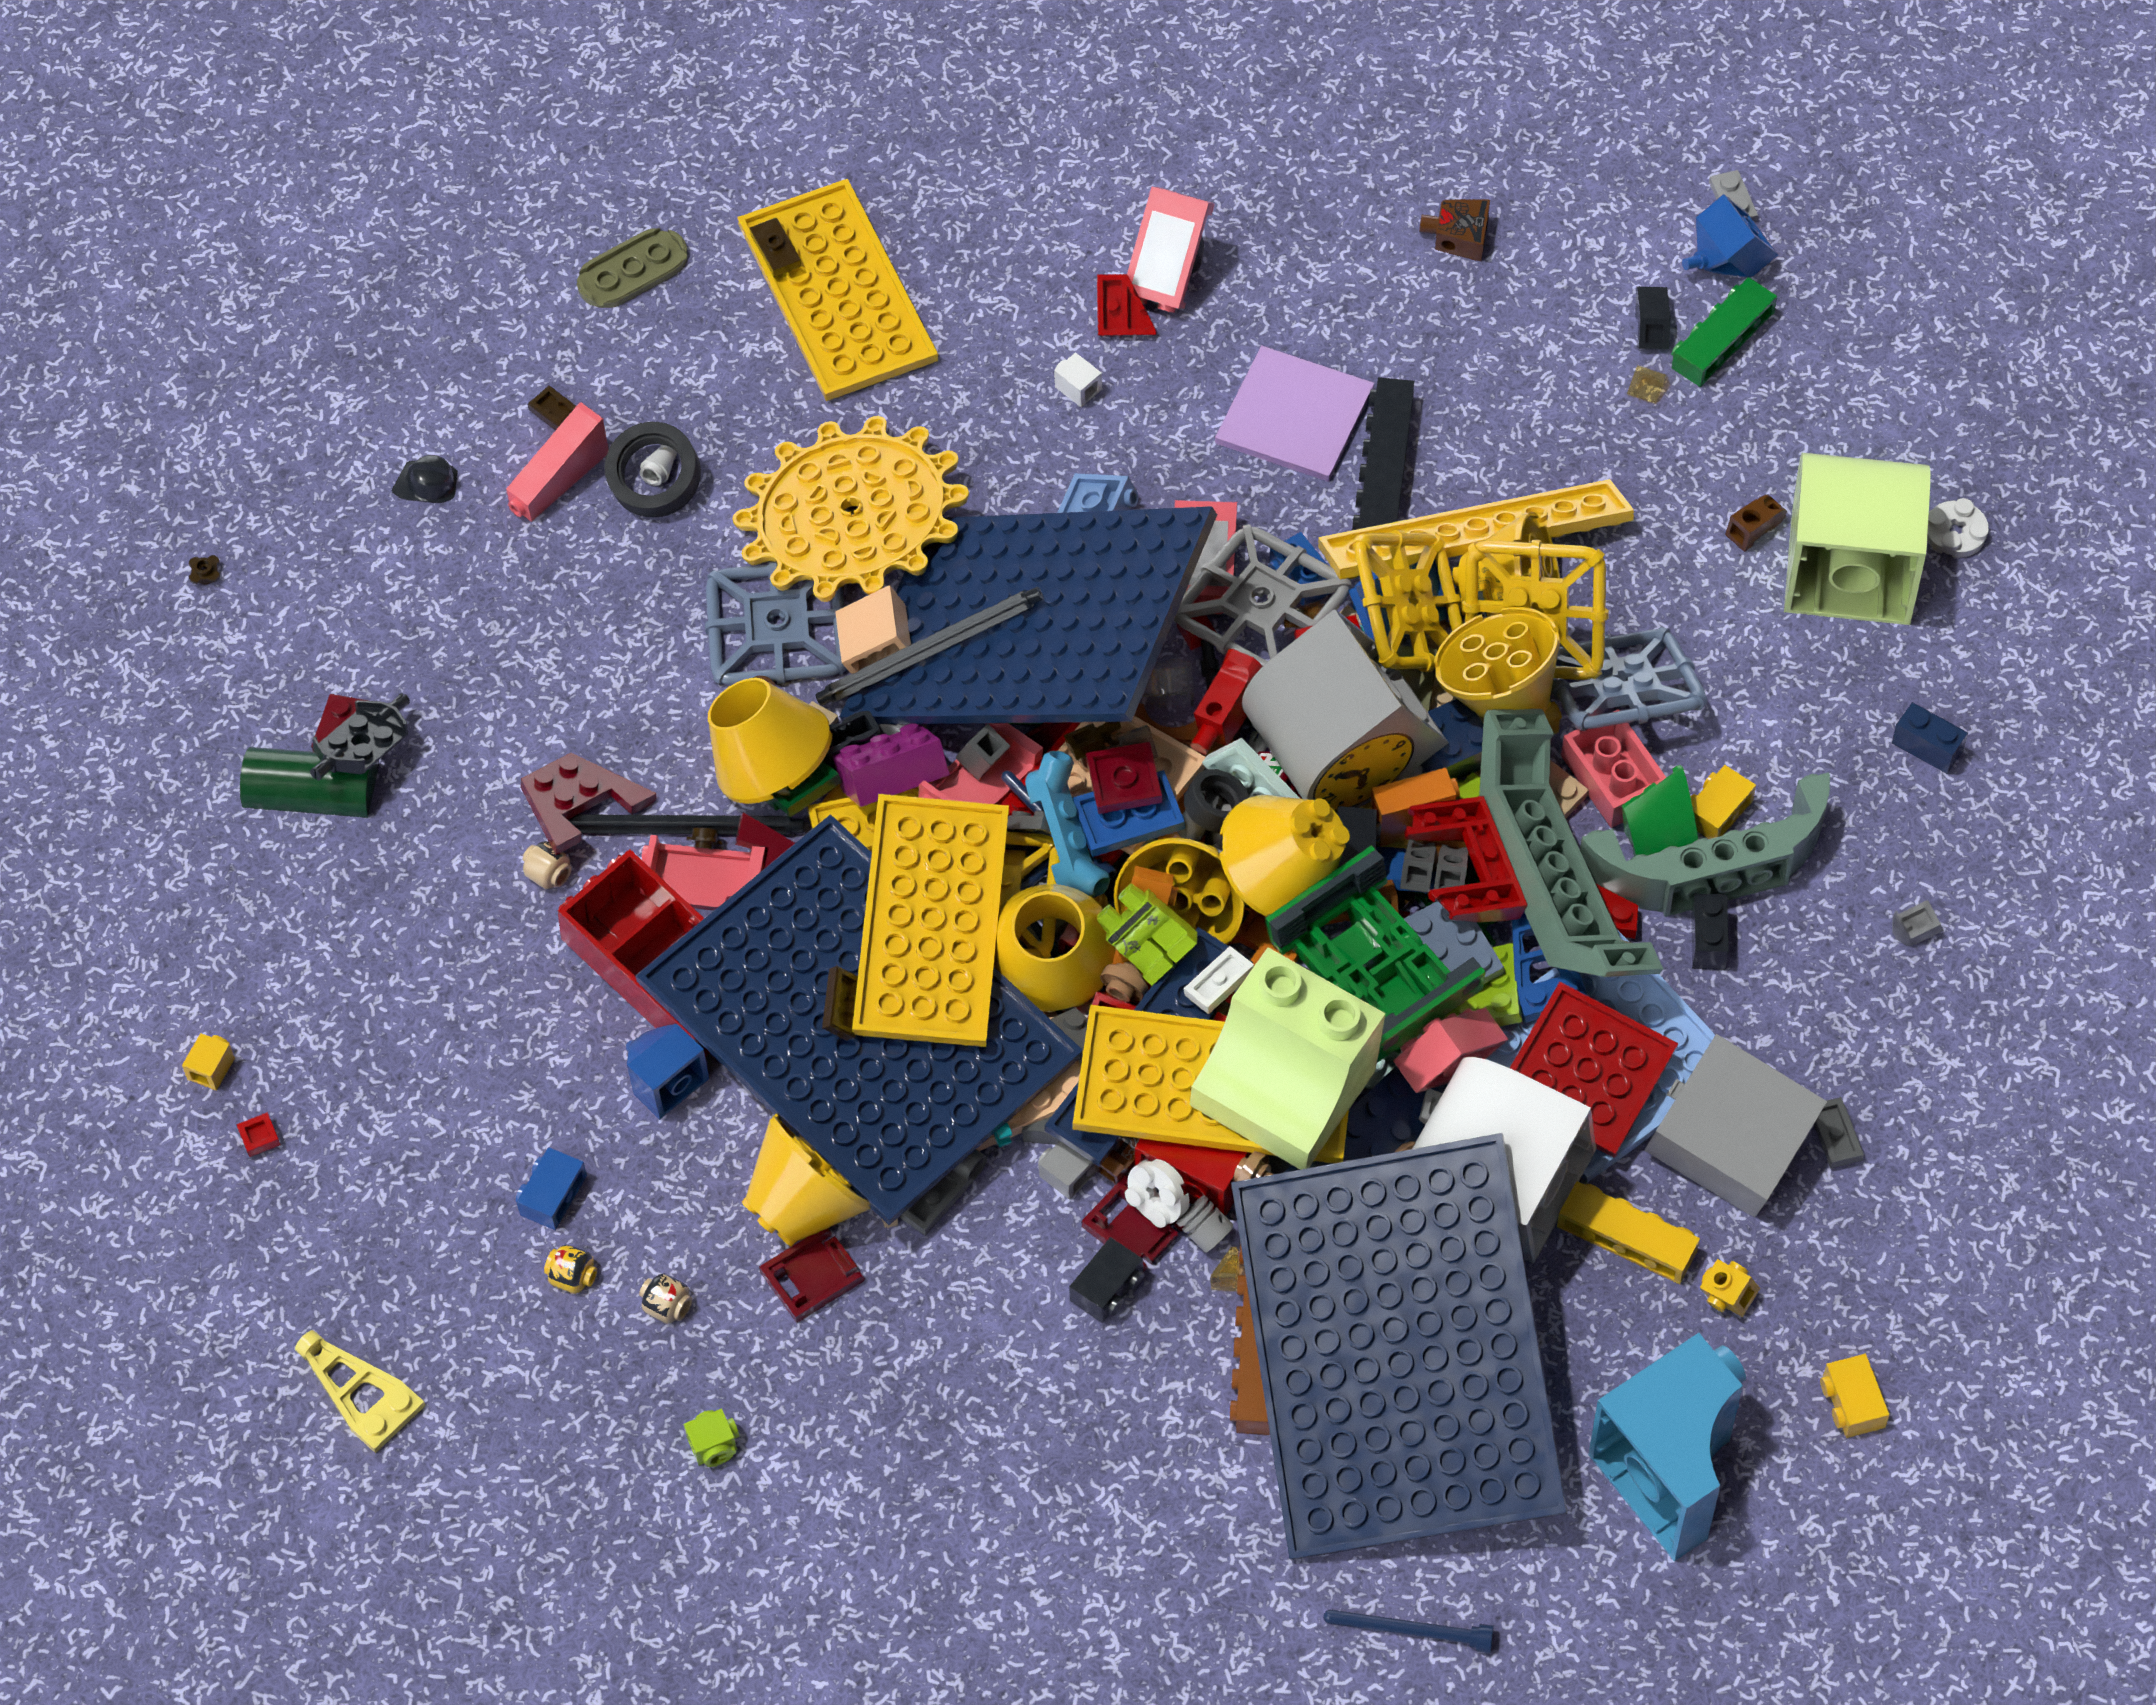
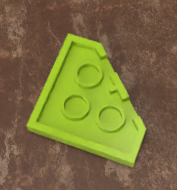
M1513 943L1492 947L1504 966L1505 973L1485 983L1483 990L1452 1010L1445 1018L1452 1013L1458 1016L1469 1008L1475 1011L1486 1007L1499 1027L1522 1022V1011L1514 974Z

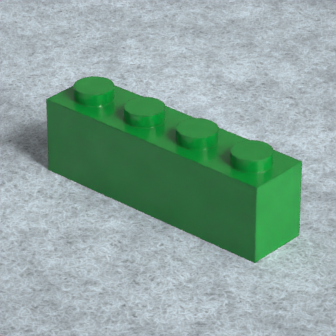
M1749 277L1740 286L1736 284L1730 290L1727 299L1722 304L1717 303L1710 311L1709 317L1703 323L1701 321L1698 322L1685 341L1680 340L1675 345L1671 353L1673 356L1671 368L1701 387L1775 313L1777 295Z

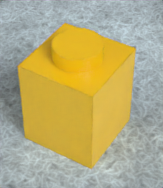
M200 1033L182 1067L187 1080L217 1091L235 1057L230 1043L226 1039L217 1035L210 1037Z

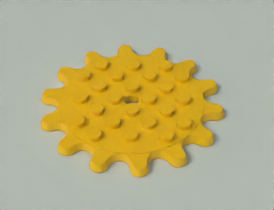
M881 416L869 418L866 420L862 430L852 435L843 433L835 422H825L817 430L818 440L814 445L801 448L792 442H783L775 448V456L781 461V466L776 472L771 474L752 473L745 479L746 489L760 498L755 506L737 511L732 518L734 525L739 530L758 532L757 539L742 549V557L750 565H758L768 561L778 563L777 568L770 576V581L780 591L788 590L795 583L802 580L814 581L813 593L822 602L831 601L838 589L848 583L860 584L867 595L875 593L884 588V577L886 574L896 569L906 570L916 576L922 575L928 566V559L922 553V549L931 543H951L957 538V524L943 518V514L949 509L966 504L969 491L962 484H947L943 481V478L957 468L958 455L953 451H943L935 455L924 453L923 448L928 443L929 432L928 429L922 426L913 427L900 437H891L886 433L887 422ZM850 506H857L858 508L854 510L852 515L851 512L845 511Z

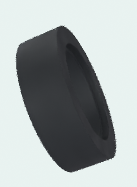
M652 421L634 425L622 432L614 440L605 459V477L609 488L625 509L644 517H663L677 512L692 499L699 486L701 466L696 451L683 432L670 424ZM653 444L666 445L674 449L680 455L681 470L676 482L669 489L656 495H641L628 488L625 482V468L635 452Z

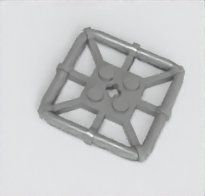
M1251 524L1243 525V529L1238 530L1232 535L1210 563L1206 562L1202 566L1201 574L1185 592L1174 622L1178 623L1183 629L1214 645L1216 650L1223 655L1227 654L1229 649H1235L1254 657L1264 666L1268 661L1234 643L1246 626L1265 636L1269 659L1271 660L1277 655L1273 633L1285 619L1301 628L1315 625L1332 610H1337L1349 594L1348 590L1352 588V583L1349 578L1340 580L1332 567L1306 554V549L1300 546L1294 547L1263 529L1251 527ZM1254 540L1287 557L1276 571L1258 561ZM1245 541L1250 564L1237 578L1221 568ZM1302 565L1328 580L1299 584L1287 576L1296 566ZM1216 580L1229 587L1220 599L1192 604L1210 581ZM1335 592L1314 619L1294 609L1302 598ZM1264 594L1268 595L1267 601L1263 603L1256 602L1254 598L1255 596L1262 597ZM1223 612L1234 618L1235 621L1222 636L1191 618Z

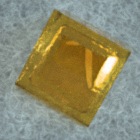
M1637 365L1627 394L1656 404L1668 377L1665 374Z
M1237 1247L1229 1249L1211 1274V1290H1237L1239 1275V1251Z

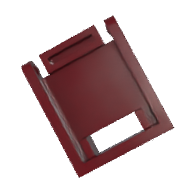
M1125 1175L1081 1221L1082 1228L1103 1244L1110 1237L1152 1264L1178 1237V1232L1171 1226H1175L1181 1232L1183 1231V1226L1179 1227L1176 1224V1220L1165 1227H1156L1137 1207L1130 1204L1108 1225V1218L1103 1213L1119 1197L1127 1202L1125 1191L1128 1189V1176ZM1143 1261V1273H1144V1272L1147 1270V1265H1146V1263Z
M829 1228L804 1238L759 1266L761 1275L796 1323L865 1280L860 1271L856 1272L857 1265L835 1236L824 1242V1245L822 1244V1241L828 1239L832 1234ZM785 1275L788 1276L799 1292L792 1300L777 1281Z

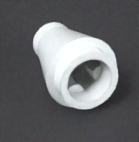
M661 445L641 463V478L652 486H659L661 483L666 482L677 452L671 447Z

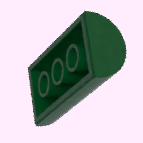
M249 747L245 752L240 774L241 804L243 808L368 818L380 763L377 761L363 774L333 773L329 771L318 781L317 778L314 779L310 774V770L321 762L315 752Z

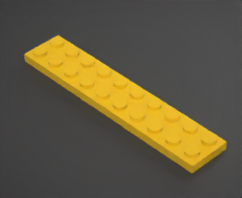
M1608 479L1318 537V548L1340 580L1346 578L1354 579L1360 576L1355 551L1352 548V543L1357 535L1390 533L1393 530H1403L1405 533L1440 535L1445 541L1444 548L1447 557L1450 558L1465 554L1469 551L1468 546L1474 541L1486 540L1524 513H1537L1539 515V518H1536L1538 524H1545L1550 536L1557 538L1564 534L1579 531L1587 532L1594 528L1609 525L1617 526L1624 522L1634 521V509L1613 482ZM1372 546L1389 568L1394 569L1389 546ZM1405 546L1409 565L1419 561L1424 546Z

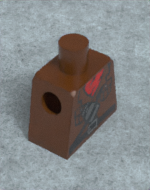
M1443 200L1439 216L1421 215L1419 232L1436 234L1435 250L1482 262L1490 200Z

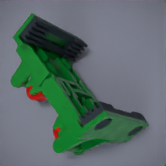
M1371 845L1265 919L1270 942L1282 955L1292 949L1311 972L1385 1013L1377 1059L1378 1063L1394 1051L1398 1054L1402 1052L1400 1048L1412 1038L1423 1033V1028L1429 1022L1438 1017L1443 1020L1448 1013L1483 990L1486 971L1474 957H1471L1459 967L1450 971L1426 943L1423 944L1418 934L1379 893L1378 889L1386 885L1388 880L1386 878L1384 858ZM1347 910L1352 927L1330 941L1320 928Z

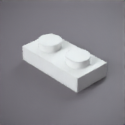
M1229 946L1184 988V994L1207 1014H1210L1243 983L1253 969L1254 964Z

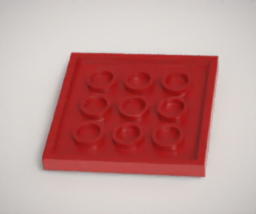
M1559 982L1511 1064L1510 1069L1591 1107L1596 1149L1615 1158L1674 1055L1678 1043Z

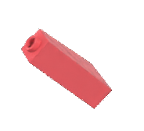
M582 402L575 407L506 488L509 500L508 506L516 516L521 517L523 515L532 522L607 455L609 448L603 418Z

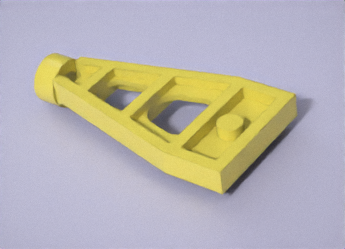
M314 1330L304 1334L296 1344L295 1351L307 1360L350 1430L375 1453L425 1407L424 1401L401 1380L326 1342ZM322 1349L321 1353L318 1356H314ZM338 1363H343L356 1372L341 1388L328 1376V1372ZM362 1383H369L384 1392V1396L366 1413L359 1412L351 1401V1394Z

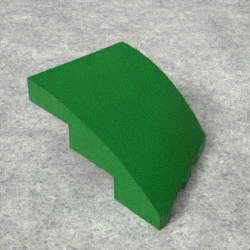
M1682 765L1675 766L1672 769L1673 773L1658 784L1653 782L1644 789L1643 793L1634 796L1622 805L1624 833L1633 845L1634 857L1641 854L1651 855L1659 853L1671 846H1686L1698 840L1691 796Z

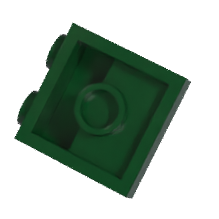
M822 760L816 770L792 790L789 786H786L772 793L774 799L765 802L776 811L781 809L791 818L841 784L842 781L839 773Z

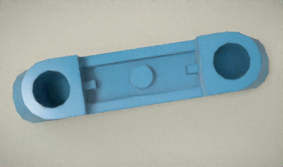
M1050 751L1044 754L1040 768L1028 773L1026 776L1025 784L1031 804L1042 803L1060 860L1059 863L1051 866L1056 884L1078 889L1091 898H1095L1107 890L1110 876L1108 872L1092 863L1086 844V837L1083 834L1077 809L1068 787V780L1074 761L1064 752Z

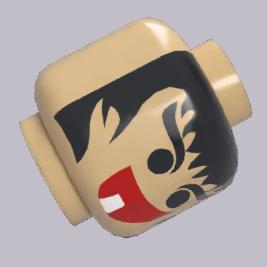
M547 841L540 842L536 846H529L523 854L524 875L542 888L560 887L570 876L572 868L569 855L565 852L555 855L550 843Z
M666 1273L658 1274L653 1279L648 1278L643 1283L639 1292V1296L642 1297V1309L645 1313L666 1324L672 1323L675 1320L680 1321L689 1311L692 1303V1297L689 1296V1287Z

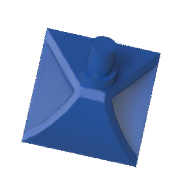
M1723 194L1696 217L1697 252L1691 257L1684 258L1682 266L1685 270L1697 267L1712 273L1750 278L1775 259L1778 253L1750 215Z
M677 1024L652 1029L641 1034L635 1040L628 1041L626 1044V1050L628 1051L627 1068L633 1094L659 1120L709 1080L704 1049Z

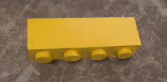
M1576 1181L1558 1216V1228L1678 1284H1681L1698 1251L1700 1238L1696 1237L1689 1229L1668 1224L1657 1214L1638 1210L1630 1202L1622 1198L1615 1199L1592 1184H1583Z

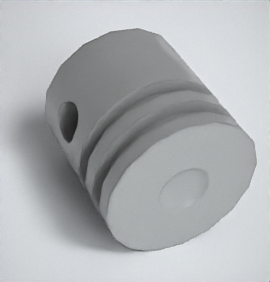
M1204 1195L1188 1208L1186 1213L1177 1220L1176 1224L1179 1227L1183 1226L1182 1230L1185 1233L1189 1232L1188 1236L1206 1253L1229 1233L1233 1223L1217 1207L1213 1208L1214 1204L1211 1201L1207 1202L1208 1198Z

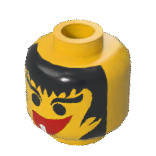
M565 1244L560 1246L558 1250L553 1249L550 1252L545 1263L544 1273L548 1275V1281L552 1286L576 1294L581 1292L585 1285L588 1287L592 1286L597 1275V1268L593 1267L594 1262L591 1253Z

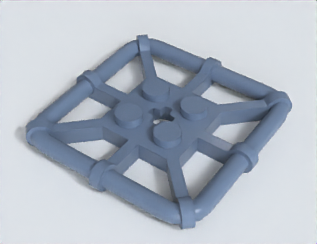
M769 561V565L725 568L718 571L712 570L707 575L706 602L708 621L705 623V632L709 636L710 668L713 680L719 685H733L744 679L766 676L773 682L777 681V684H785L787 680L842 675L847 669L841 661L835 611L845 607L843 586L838 589L832 599V609L807 611V599L813 594L814 581L808 580L800 589L779 591L770 581V591L748 593L731 581L760 577L770 578L777 568L778 564L776 562ZM718 589L724 590L744 604V617L720 619ZM775 616H780V620L784 621L779 625L769 623L773 621ZM808 624H834L836 655L809 636ZM745 630L746 642L723 663L721 634L727 631ZM805 648L827 663V665L784 668L783 650ZM774 651L776 669L732 673L753 652Z
M1664 627L1609 637L1606 634L1602 674L1597 679L1591 678L1569 683L1564 679L1553 678L1551 689L1554 697L1560 700L1569 720L1575 725L1576 729L1581 731L1637 721L1639 724L1646 723L1650 718L1701 710L1707 704L1705 690L1694 672V663L1690 658L1686 657L1677 639L1670 633V629ZM1592 640L1577 643L1587 654L1592 653ZM1649 643L1640 654H1629L1626 657L1618 658L1614 651L1616 648ZM1559 646L1556 666L1583 667L1576 659L1570 658L1572 655L1563 646ZM1666 646L1675 664L1652 668L1650 662ZM1683 678L1691 693L1662 685L1660 682ZM1594 694L1596 700L1586 711H1579L1573 698ZM1656 699L1666 701V703L1650 706L1641 703ZM1628 704L1631 708L1628 710L1602 714L1607 708L1623 706Z

